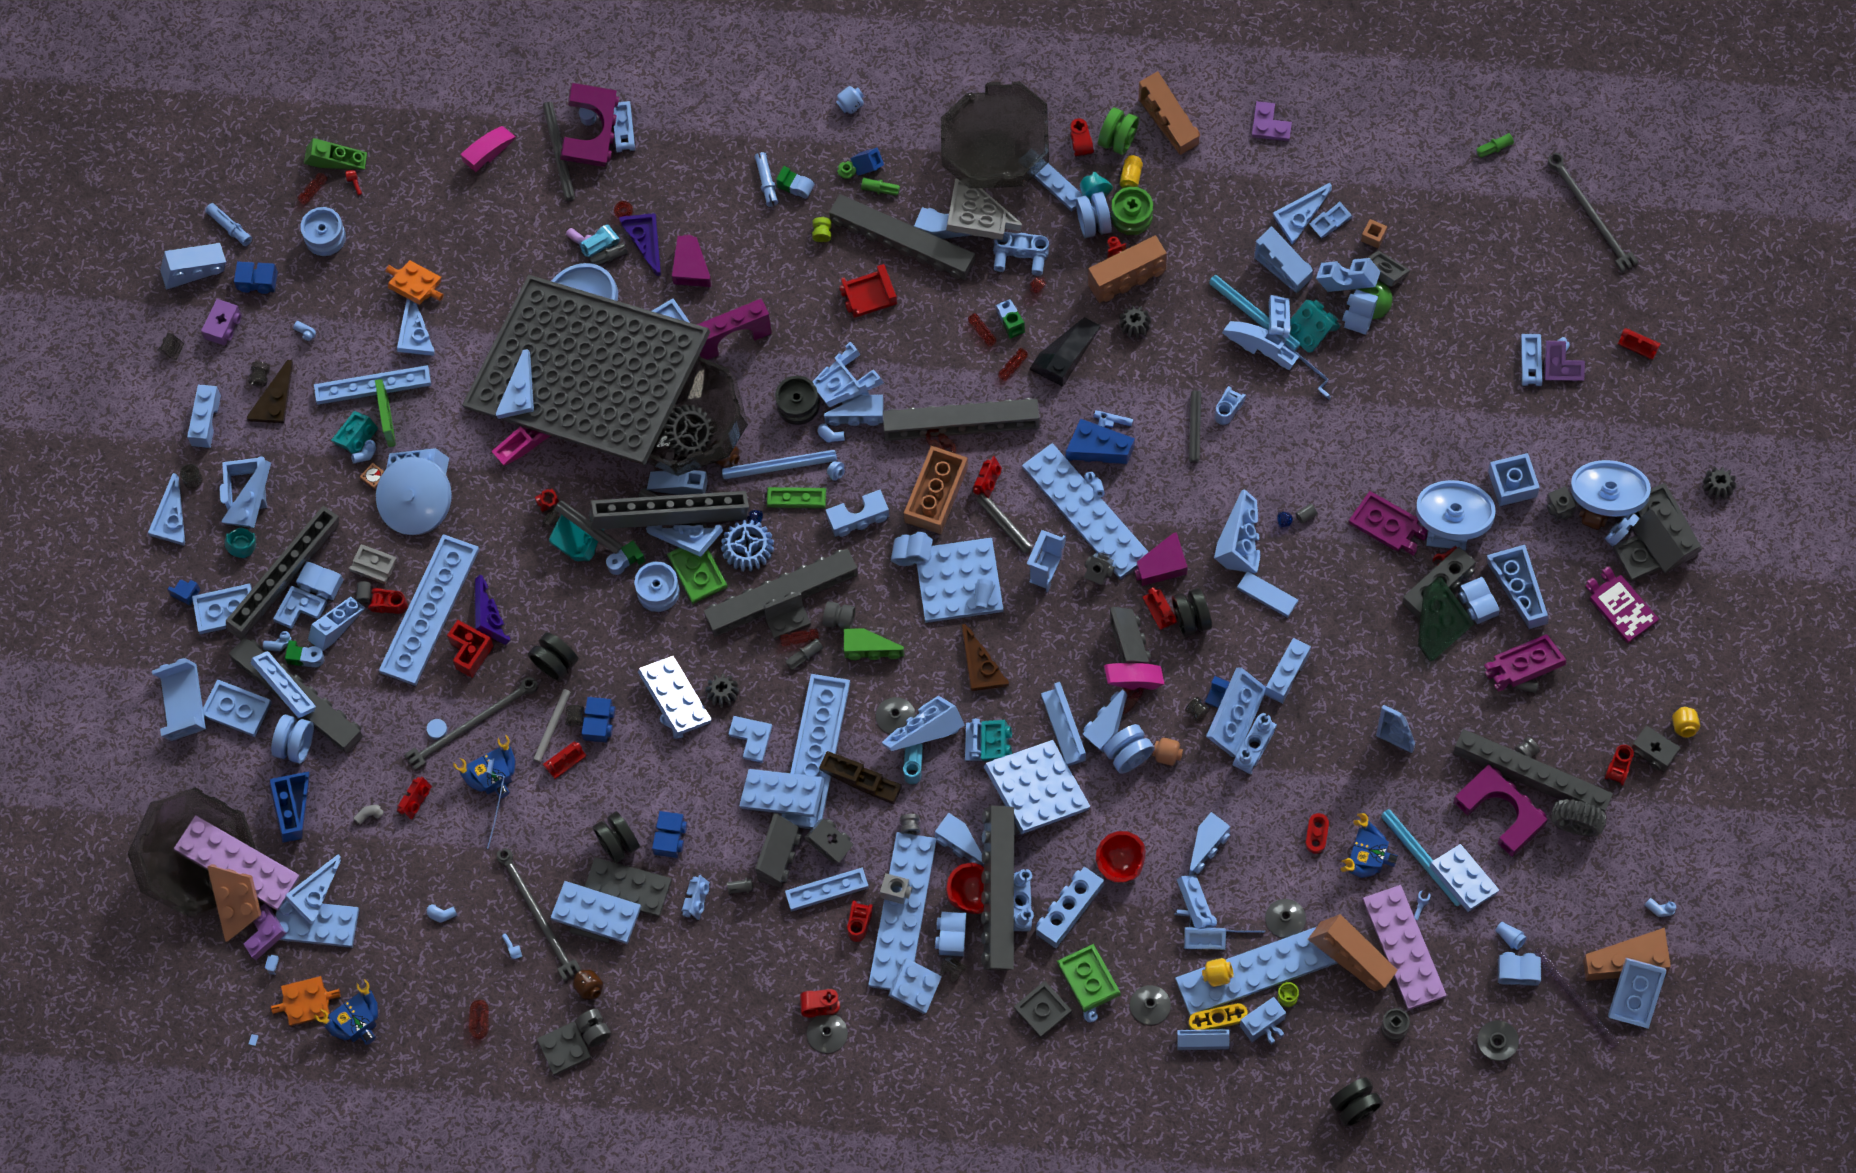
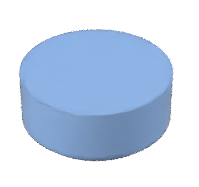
M440 719L430 721L427 725L428 735L434 740H439L446 736L447 726L445 722Z

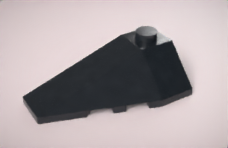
M1085 317L1040 352L1029 370L1063 387L1101 325Z

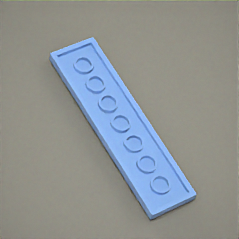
M1053 443L1022 465L1023 470L1097 554L1099 552L1105 553L1110 556L1109 559L1114 560L1112 565L1115 567L1114 573L1120 580L1136 568L1137 561L1148 553L1146 548L1101 497L1095 496L1093 488L1087 484L1086 480Z
M444 534L442 535L379 669L381 674L414 686L417 685L479 552L478 546Z
M811 674L790 774L823 777L825 781L816 817L782 814L783 818L799 826V828L812 829L818 820L823 818L831 776L819 770V766L827 751L836 754L850 680Z
M900 832L896 834L889 874L909 879L912 892L910 898H906L904 904L884 899L869 987L891 990L903 960L908 958L915 962L937 838L907 833L901 834ZM899 886L892 888V891L895 893L902 890Z
M1314 927L1226 959L1227 962L1231 963L1234 977L1231 978L1229 984L1217 987L1210 986L1209 982H1205L1203 979L1202 970L1205 967L1178 976L1175 980L1191 1016L1195 1012L1221 1006L1337 964V962L1308 940L1316 928Z

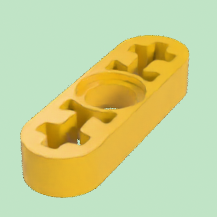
M1237 1003L1195 1012L1189 1018V1027L1191 1030H1213L1240 1024V1020L1248 1013L1247 1008ZM1236 1009H1239V1012H1243L1241 1018L1233 1015L1230 1016L1231 1021H1227L1226 1011H1229V1015L1234 1014ZM1220 1013L1223 1015L1224 1020L1221 1023H1215L1212 1020V1016ZM1205 1015H1209V1023L1211 1025H1207V1021L1202 1022L1200 1027H1197V1024H1193L1195 1018L1203 1021L1206 1020Z

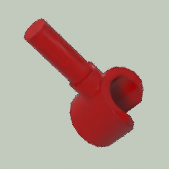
M354 170L346 171L347 182L353 181L357 195H361L362 192L358 184L356 172Z
M1456 545L1444 554H1436L1433 562L1437 559L1443 561L1457 548Z

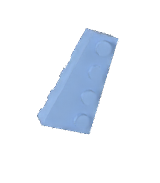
M1521 545L1487 555V564L1527 627L1532 629L1548 624V614L1526 546Z

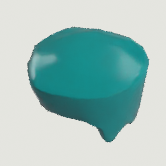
M1093 172L1090 176H1085L1079 185L1082 195L1087 196L1090 202L1093 194L1103 192L1106 198L1113 189L1112 184L1096 172Z
M245 528L233 530L230 534L226 535V550L238 558H246L252 555L256 548L255 534Z

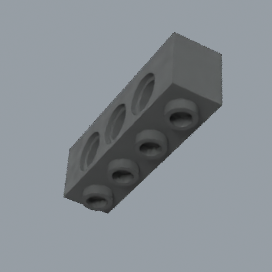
M1460 547L1456 548L1403 596L1402 604L1418 619L1423 615L1427 617L1433 611L1435 604L1444 602L1447 598L1446 594L1451 590L1453 592L1456 591L1464 578L1469 579L1474 574L1476 562ZM1454 569L1457 570L1459 573L1452 574L1450 570ZM1442 582L1445 584V586L1439 587L1436 585V583ZM1422 595H1429L1431 599H1424Z

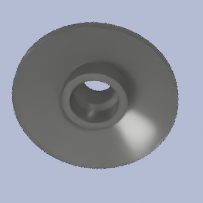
M899 697L886 699L879 705L876 711L878 726L888 734H892L897 728L905 727L907 725L906 720L909 717H915V710L911 703ZM897 711L899 715L893 716L892 712Z
M1280 899L1268 907L1265 921L1268 929L1274 935L1287 938L1303 930L1306 923V914L1302 906L1296 901ZM1287 913L1290 917L1288 919H1284L1282 915Z
M1153 985L1143 986L1136 990L1131 997V1013L1140 1023L1146 1025L1159 1024L1170 1013V998L1160 987ZM1152 1000L1154 1005L1148 1006L1147 1001Z
M834 1014L815 1017L807 1028L809 1044L821 1053L838 1051L843 1047L848 1037L845 1022ZM828 1028L831 1030L829 1034L823 1033L824 1029Z
M1495 1020L1486 1023L1480 1029L1477 1043L1484 1056L1494 1061H1503L1515 1054L1519 1045V1037L1514 1027L1509 1023ZM1494 1040H1500L1501 1045L1496 1046Z

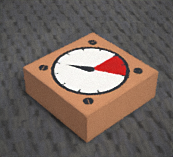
M372 463L362 473L360 479L376 490L384 471Z

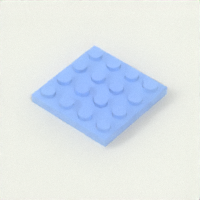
M992 538L931 546L929 561L917 564L925 623L1003 612ZM978 579L993 581L994 589L987 609L975 607V583H977Z
M1053 740L990 761L984 765L1005 806L1014 807V822L1021 834L1085 812L1090 808L1087 799Z

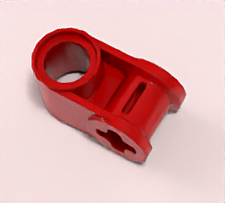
M1081 118L1074 119L1071 123V139L1075 157L1094 153L1087 122Z
M373 588L371 591L373 596L368 609L372 612L402 614L408 608V603L400 591L384 590L381 588ZM402 600L400 604L394 605L396 601Z
M1620 745L1617 747L1612 762L1609 764L1605 780L1611 779L1624 786L1634 754L1630 746ZM1625 753L1628 759H1621L1618 754Z
M857 901L852 902L847 925L848 936L852 941L860 942L865 938L873 913V904L868 906L858 904ZM859 927L862 931L854 933L852 929Z
M833 989L805 991L800 994L801 1015L804 1017L812 1018L821 1015H833L840 1009L838 994Z

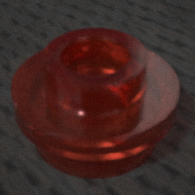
M619 201L614 207V214L617 218L631 216L633 213L632 205L627 201Z
M1036 277L1029 284L1031 286L1030 291L1037 294L1047 284L1044 281L1045 278L1041 277L1039 279V277Z

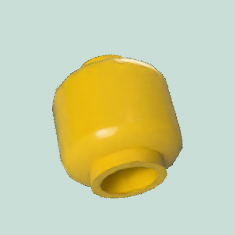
M1681 707L1673 714L1672 722L1675 733L1689 738L1699 731L1700 722L1698 714L1694 709Z
M1224 958L1206 962L1205 969L1202 970L1204 981H1208L1212 987L1229 984L1231 978L1234 977L1231 963L1227 962Z

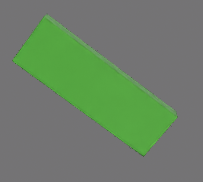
M768 487L767 507L826 508V488Z

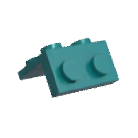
M1305 300L1290 319V335L1299 341L1300 346L1309 353L1316 349L1329 331H1337L1341 326L1337 322L1338 318L1332 313L1324 311V306L1317 300Z
M562 514L549 538V542L577 562L590 561L595 554V548L598 544L596 539Z

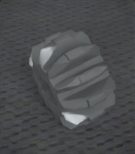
M1132 305L1131 310L1125 308L1124 314H1120L1119 327L1122 328L1123 334L1128 333L1129 338L1135 334V337L1138 339L1139 333L1145 336L1146 330L1151 328V317L1148 316L1147 310L1142 311L1141 306L1135 309Z
M1723 466L1720 470L1714 467L1712 471L1708 470L1706 472V477L1703 478V484H1705L1703 489L1704 491H1709L1708 497L1714 494L1717 500L1721 495L1725 500L1727 495L1731 496L1734 492L1733 489H1736L1737 484L1734 482L1736 477L1731 475V469L1725 472Z
M724 673L721 674V678L714 675V681L708 680L709 686L705 688V691L708 693L707 699L712 700L714 706L718 702L721 708L725 702L730 706V699L733 701L737 700L736 694H739L738 682L733 681L731 675L725 678Z

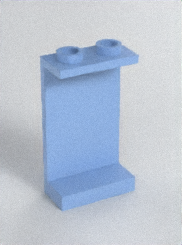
M186 658L178 659L175 663L161 665L158 669L153 670L152 674L161 679L167 727L160 729L161 736L173 741L205 730L197 665Z

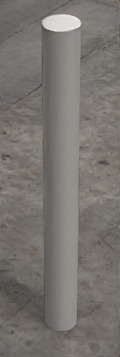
M563 689L533 760L540 763L571 693L569 690Z

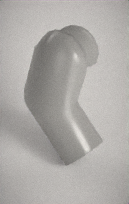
M377 804L365 806L353 819L361 825L369 816L373 815L379 819L384 812Z

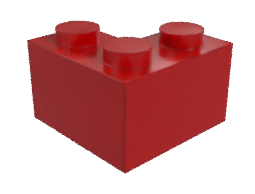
M457 620L447 634L449 643L460 649L453 659L456 670L473 678L494 646L491 637Z

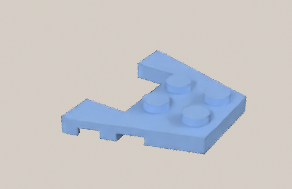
M851 342L845 346L847 349L842 355L839 353L835 357L836 361L831 367H826L813 381L817 388V393L828 407L884 383L874 369L858 381L847 370L845 366L860 356V353Z

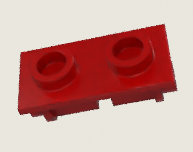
M1110 237L1108 239L1107 259L1126 250V243L1121 244L1117 237Z
M1625 328L1618 345L1653 360L1661 343Z
M995 456L991 460L983 462L979 472L980 477H977L973 485V492L975 494L984 493L988 499L1002 469Z
M1154 587L1149 589V594L1142 598L1158 628L1162 630L1177 623L1176 617L1161 590H1156Z
M574 741L543 765L552 777L556 779L587 755L582 750L581 745Z
M424 777L413 779L406 791L411 795L409 797L404 795L397 805V812L402 815L405 813L411 820L432 788Z

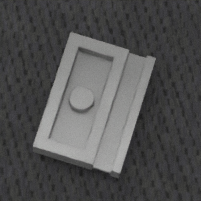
M361 544L349 570L386 585L387 579L395 567L397 558Z

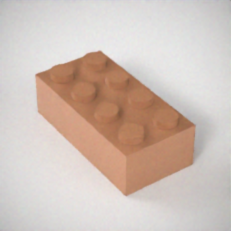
M1155 235L1088 268V286L1099 303L1110 301L1114 298V295L1120 292L1126 293L1131 287L1137 284L1142 285L1153 276L1158 277L1162 275L1166 270L1167 253Z
M934 446L930 447L904 511L905 523L942 534L968 469L967 457Z

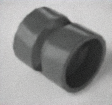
M828 601L824 610L823 626L834 628L838 625L841 630L852 629L855 606L844 604L840 607L839 603Z
M1398 1008L1387 1011L1381 1026L1383 1036L1393 1042L1404 1039L1409 1028V1016L1405 1011Z
M591 1009L575 1020L579 1031L584 1033L583 1038L588 1047H595L608 1040L612 1035L608 1026L602 1023L604 1019L598 1009Z

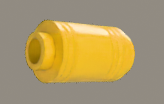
M1130 155L1124 160L1119 183L1122 188L1138 187L1143 166L1140 157Z

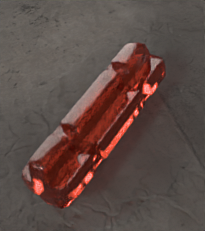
M318 173L315 177L316 179H313L304 189L305 192L299 194L297 199L303 205L307 204L310 200L309 198H312L321 188L320 185H324L327 177L323 173Z
M976 313L970 315L968 322L974 326L979 336L985 340L986 345L989 347L994 345L996 338L990 333L991 331L984 322L980 320Z
M1020 348L1016 355H1013L1006 363L1005 368L999 371V378L1006 381L1010 377V373L1013 374L1021 365V361L1028 357L1027 351Z
M816 628L809 629V632L804 630L791 633V635L783 634L780 636L782 646H788L790 643H804L810 639L811 641L819 639V633Z

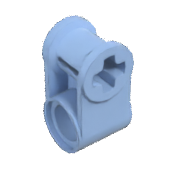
M1228 386L1216 406V422L1221 425L1229 424L1243 405L1246 395H1241ZM1220 412H1227L1228 414L1223 415Z

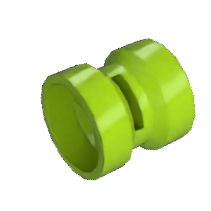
M825 217L815 218L813 220L814 231L812 232V239L816 242L830 241L831 232L829 229L831 228V220Z
M1291 982L1283 983L1278 990V1002L1284 1007H1292L1297 1003L1299 996L1298 987Z

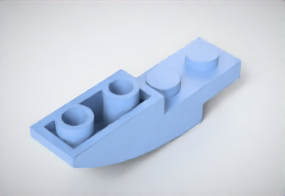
M1230 321L1222 332L1245 350L1254 354L1258 349L1265 356L1270 357L1287 370H1290L1299 358L1297 354L1283 346L1287 341L1279 335L1271 336L1269 335V330L1249 323Z

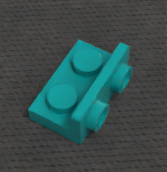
M354 411L331 441L335 445L347 449L351 455L360 453L365 442L371 439L378 430V427L369 416Z
M1005 720L982 721L981 760L983 762L993 761L1012 754V747L1009 745V738H1012V728Z

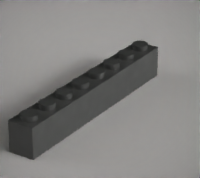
M839 194L829 211L830 220L834 225L838 227L842 225L854 234L860 233L870 241L874 242L876 240L888 249L894 248L904 256L910 255L922 264L928 263L938 271L944 270L956 279L962 278L965 280L975 263V253Z
M1031 398L883 411L885 441L1040 428L1038 400Z
M746 491L591 500L589 517L591 530L746 520L749 505Z
M325 506L321 507L226 619V630L240 640L249 633L303 569L306 561L309 562L339 526V516Z
M848 548L837 550L827 558L821 557L813 564L803 565L792 573L780 575L776 580L765 581L761 586L755 589H747L743 594L736 597H728L718 605L712 604L704 610V615L714 637L765 616L763 606L770 600H778L790 592L796 593L799 591L802 599L857 576L858 569Z
M244 637L229 653L231 660L285 703L251 664L253 657L264 653L260 649L261 646L252 639L250 641ZM280 663L279 665L316 706L314 712L302 718L313 722L315 729L348 754L363 738L360 731L361 727L354 721L350 723L346 719L347 716L341 710H334L330 701L326 698L321 699L318 697V692L313 687L309 686L307 688L303 684L304 681L298 675H291L289 673L290 670L283 663Z
M1465 729L1462 730L1455 745L1453 754L1483 767L1489 764L1492 768L1498 769L1502 775L1559 800L1573 799L1584 803L1587 802L1600 808L1605 813L1613 795L1609 791Z
M991 805L984 808L982 813V822L984 823L982 863H984V871L981 879L982 883H984V891L981 900L984 904V912L982 913L981 921L984 924V932L981 936V942L984 944V952L981 956L983 970L1009 971L1014 969V807Z

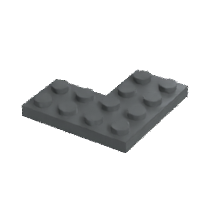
M1663 483L1652 488L1648 503L1644 508L1636 512L1637 516L1641 518L1652 507L1668 499L1694 535L1667 485ZM1638 535L1613 546V551L1631 582L1661 569Z
M595 857L585 887L640 904V912L660 917L672 878ZM571 926V934L607 944L610 942L609 938Z

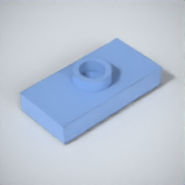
M1185 927L1184 949L1225 950V928L1199 929Z

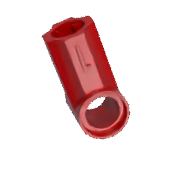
M546 489L534 497L542 513L559 503L553 489Z

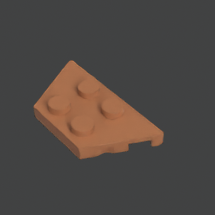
M211 864L207 867L226 942L261 916V911L251 875L239 874L234 870H225Z

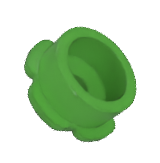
M842 162L838 166V174L844 179H849L856 173V168L853 167L852 162Z

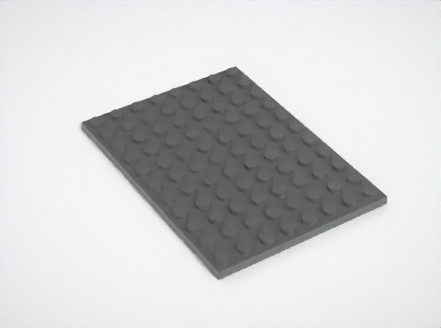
M528 274L462 406L465 409L498 419L496 411L522 351L528 349L531 357L534 411L499 420L645 465L710 334V330L703 326Z

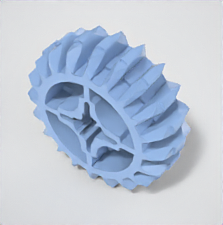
M743 520L742 525L736 522V528L729 526V532H725V538L721 540L723 544L721 550L724 552L723 557L728 559V564L734 563L735 569L741 566L742 571L746 567L749 568V571H752V566H756L759 569V563L766 565V559H771L770 553L774 551L772 547L774 540L771 539L772 534L767 532V527H762L760 522L754 525L753 520L749 524L746 523V520ZM749 534H754L761 539L753 538ZM743 535L740 540L735 541L736 538ZM746 539H748L749 551H747ZM760 550L756 555L752 556L755 551ZM735 552L743 553L746 557L739 556Z

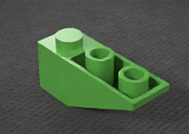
M313 138L306 147L304 164L318 168L364 170L367 152Z
M864 628L844 629L845 658L859 660L861 657H868L871 660H877L880 657L899 659L900 656H904L903 646Z

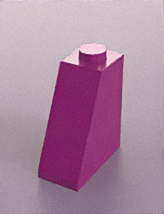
M691 235L677 236L672 272L673 284L711 287L710 274L697 237Z
M1177 532L1171 534L1137 561L1134 574L1136 580H1140L1142 586L1187 575L1188 567Z

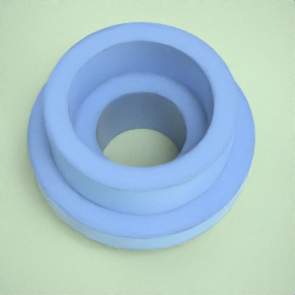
M834 461L827 469V474L832 480L841 478L845 472L842 462Z

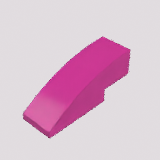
M503 126L498 127L482 136L462 152V161L477 172L487 161L490 163L516 137Z
M520 426L499 444L492 453L505 466L527 454L550 437V435Z
M1143 663L1104 665L1107 683L1110 685L1131 690L1139 687L1154 690L1164 685L1161 666Z

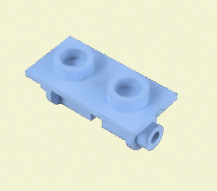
M1428 531L1426 546L1451 549L1456 545L1457 548L1460 547L1466 551L1467 540L1446 539Z
M975 718L972 719V722L966 723L965 761H982V723L980 719Z
M701 875L690 880L687 895L692 896V898H685L682 908L683 916L690 917L692 915L697 920H700L701 913L704 911V902L709 892L710 883Z

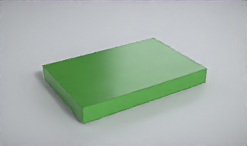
M378 379L375 380L382 429L388 447H394L396 441L389 398L383 380Z
M682 548L667 554L692 604L728 588L708 549L701 557Z
M1094 944L1057 961L1083 1012L1121 996L1116 983Z

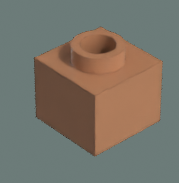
M1370 219L1362 233L1361 242L1379 249L1386 235L1387 226Z

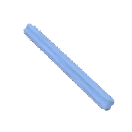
M835 450L750 463L723 468L722 475L724 479L834 462L837 460Z

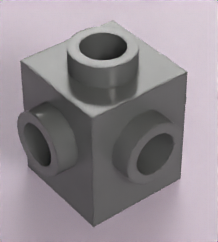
M1566 486L1547 495V509L1551 516L1554 515L1556 521L1559 519L1566 520L1573 516L1577 502L1570 495Z
M1102 552L1088 557L1085 564L1087 570L1084 578L1103 585L1108 577L1111 578L1115 567L1112 566L1114 560L1109 559L1110 556Z

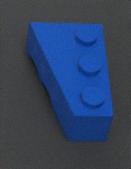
M1080 419L1066 450V459L1068 461L1084 460V462L1102 461L1103 463L1127 464L1134 450L1135 438Z
M309 771L270 779V791L282 843L302 839L309 787Z

